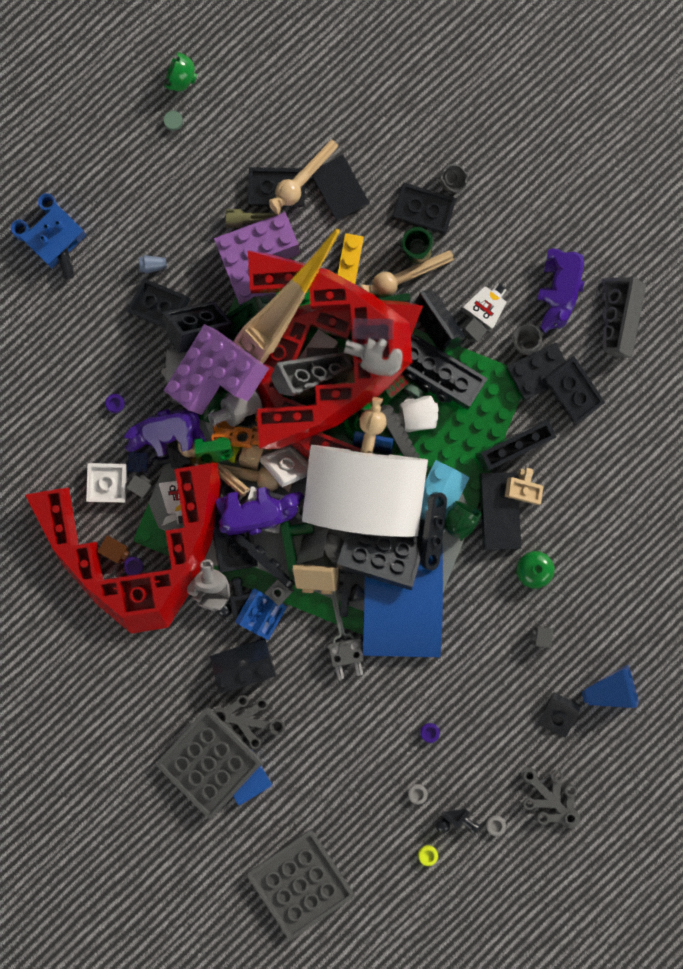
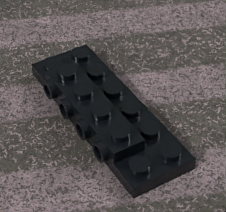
M412 333V363L402 372L411 383L415 382L420 385L419 387L423 392L435 394L438 401L442 403L454 401L468 410L488 378Z

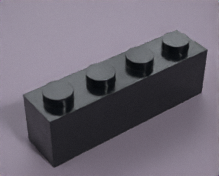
M545 420L475 453L482 470L487 471L556 438V435L549 420Z

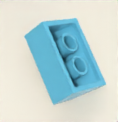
M435 460L425 480L420 518L425 520L426 511H428L427 501H429L428 497H430V494L433 492L445 494L447 509L453 502L459 500L470 477ZM439 498L436 499V506L440 503Z

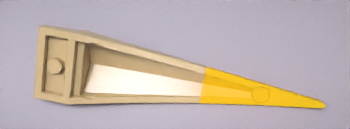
M334 230L293 279L241 329L234 340L235 344L261 363L265 362L269 354L273 353L340 230Z

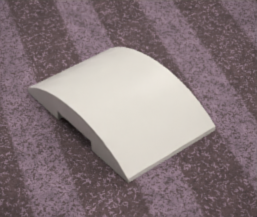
M311 445L302 521L325 528L353 533L401 537L418 536L428 459L397 455L386 456L350 451V449Z

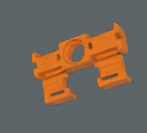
M257 416L255 418V422H257V426L254 427L255 432L252 428L230 426L225 420L213 426L212 441L225 437L235 447L251 448L252 445H259ZM241 433L248 435L247 440L244 442L237 440L238 435Z

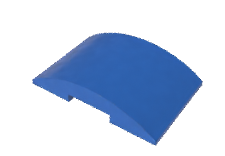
M441 547L440 563L435 570L424 569L421 565L422 561H420L411 591L364 576L363 656L441 657L443 547ZM432 556L429 557V560H428L429 565H430L431 561H433V560H432L433 558H431Z

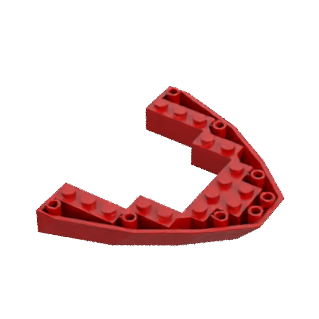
M248 251L251 294L280 292L304 267L305 263L272 254ZM320 268L308 289L310 290L311 310L350 307L352 342L365 345L368 338L375 342L384 339L387 343L382 352V359L388 360L393 349H400L403 354L401 368L392 376L372 374L361 367V357L353 355L355 383L315 385L316 405L257 409L259 449H280L338 426L370 403L373 397H378L412 363L410 323L372 293L328 269Z
M381 300L410 323L412 335L423 306L403 301ZM310 304L298 307L274 352L270 353L263 363L269 369L256 388L263 408L305 406L283 397L284 394L278 393L271 380L274 368L278 362L298 359L310 327L347 341L351 331L350 307L311 310ZM323 433L315 434L291 444L308 460L311 445L361 452L360 448Z
M218 462L175 469L184 527L166 530L171 569L103 579L100 556L97 552V542L78 544L69 488L25 494L61 564L96 605L130 633L169 628L188 597L187 587L200 572V563L205 560L212 543L217 511L216 501L219 498L221 485Z

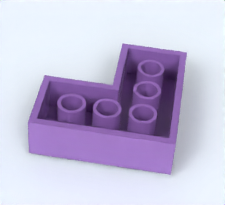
M286 212L214 238L239 306L255 296H259L261 302H270L277 295L276 292L251 294L248 251L272 254L287 259L300 254L299 244Z
M204 324L163 391L186 409L202 415L220 385L235 397L249 401L269 368L218 330Z

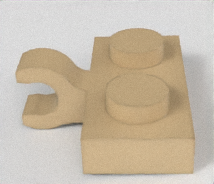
M519 469L518 476L520 479L507 478L505 497L534 505H541L543 486L531 483L533 469Z

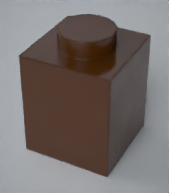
M107 535L97 552L120 564L128 558L130 547Z

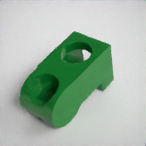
M221 437L207 442H203V439H195V456L199 465L225 461L234 454L228 438Z

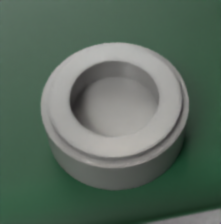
M414 784L409 788L408 797L412 803L422 804L426 801L428 793L423 785Z
M494 815L486 821V829L491 835L500 836L505 832L506 823L503 818Z

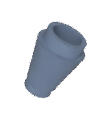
M147 255L139 257L140 272L147 274L167 269L166 257Z

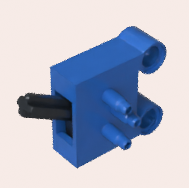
M45 193L39 197L38 205L46 215L32 229H30L25 221L15 220L11 224V232L18 240L24 241L51 269L60 262L64 279H72L75 275L69 252L87 235L58 206L54 197L51 194ZM47 201H52L50 207H44ZM25 227V231L22 234H17L19 228Z

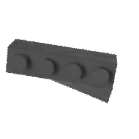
M634 277L602 278V285L605 287V293H603V301H605V311H603V318L605 319L603 351L614 357L632 358L646 284Z
M344 352L278 362L271 375V380L278 393L293 396L306 389L315 387V385H327L346 381L353 365Z

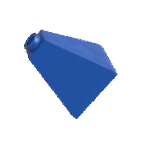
M629 665L614 671L588 686L582 692L584 703H588V705L635 708L639 704Z

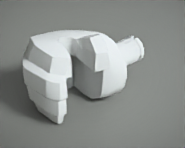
M431 395L422 396L418 399H414L413 396H407L406 400L399 405V413L396 415L398 416L397 419L401 422L400 425L405 429L404 432L409 433L436 428L438 404L434 402Z

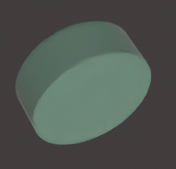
M169 111L165 114L164 124L166 128L171 131H177L182 127L183 119L179 112Z
M410 383L403 389L408 396H413L414 399L421 398L423 395L421 389Z

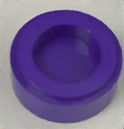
M111 394L106 398L105 406L108 411L117 414L123 411L125 401L120 395Z
M130 557L124 563V571L128 575L140 574L144 569L143 562L137 557Z
M426 723L422 726L420 735L425 742L433 743L438 740L440 730L435 724Z

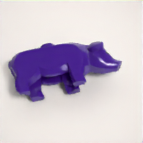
M553 248L548 250L547 259L550 260H546L544 272H552L555 275L552 288H540L538 300L545 301L550 308L540 326L544 334L550 329H561L567 324L576 305L578 292H583L585 281H581L584 269L582 254L563 252Z
M169 409L161 410L158 412V415L151 416L129 428L124 436L125 439H129L128 444L125 446L128 452L136 451L147 444L155 449L157 456L166 455V452H168L167 443H171L176 439L180 443L181 452L191 450L193 448V441L195 445V439H203V442H205L204 433L200 429L198 415L188 409L172 412Z
M263 487L256 489L255 501H249L240 505L238 492L228 493L227 496L218 498L216 501V507L220 513V531L228 535L248 532L250 535L260 534L261 530L273 528L283 522L292 520L297 514L299 502L305 496L301 492H294L284 496L281 500H277L271 497L270 489Z

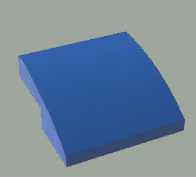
M355 431L353 446L362 448L364 433ZM376 435L373 452L391 455L394 439Z
M253 589L235 623L269 640L287 606L284 604L278 606L270 597Z
M262 765L233 796L239 806L273 786Z

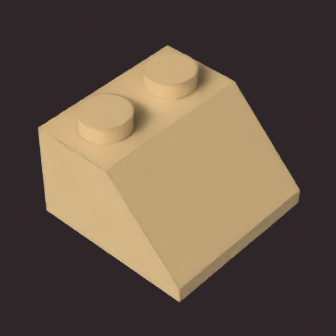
M304 564L293 565L296 588L302 589V592L314 593V590H321V594H333V591L339 590V568Z

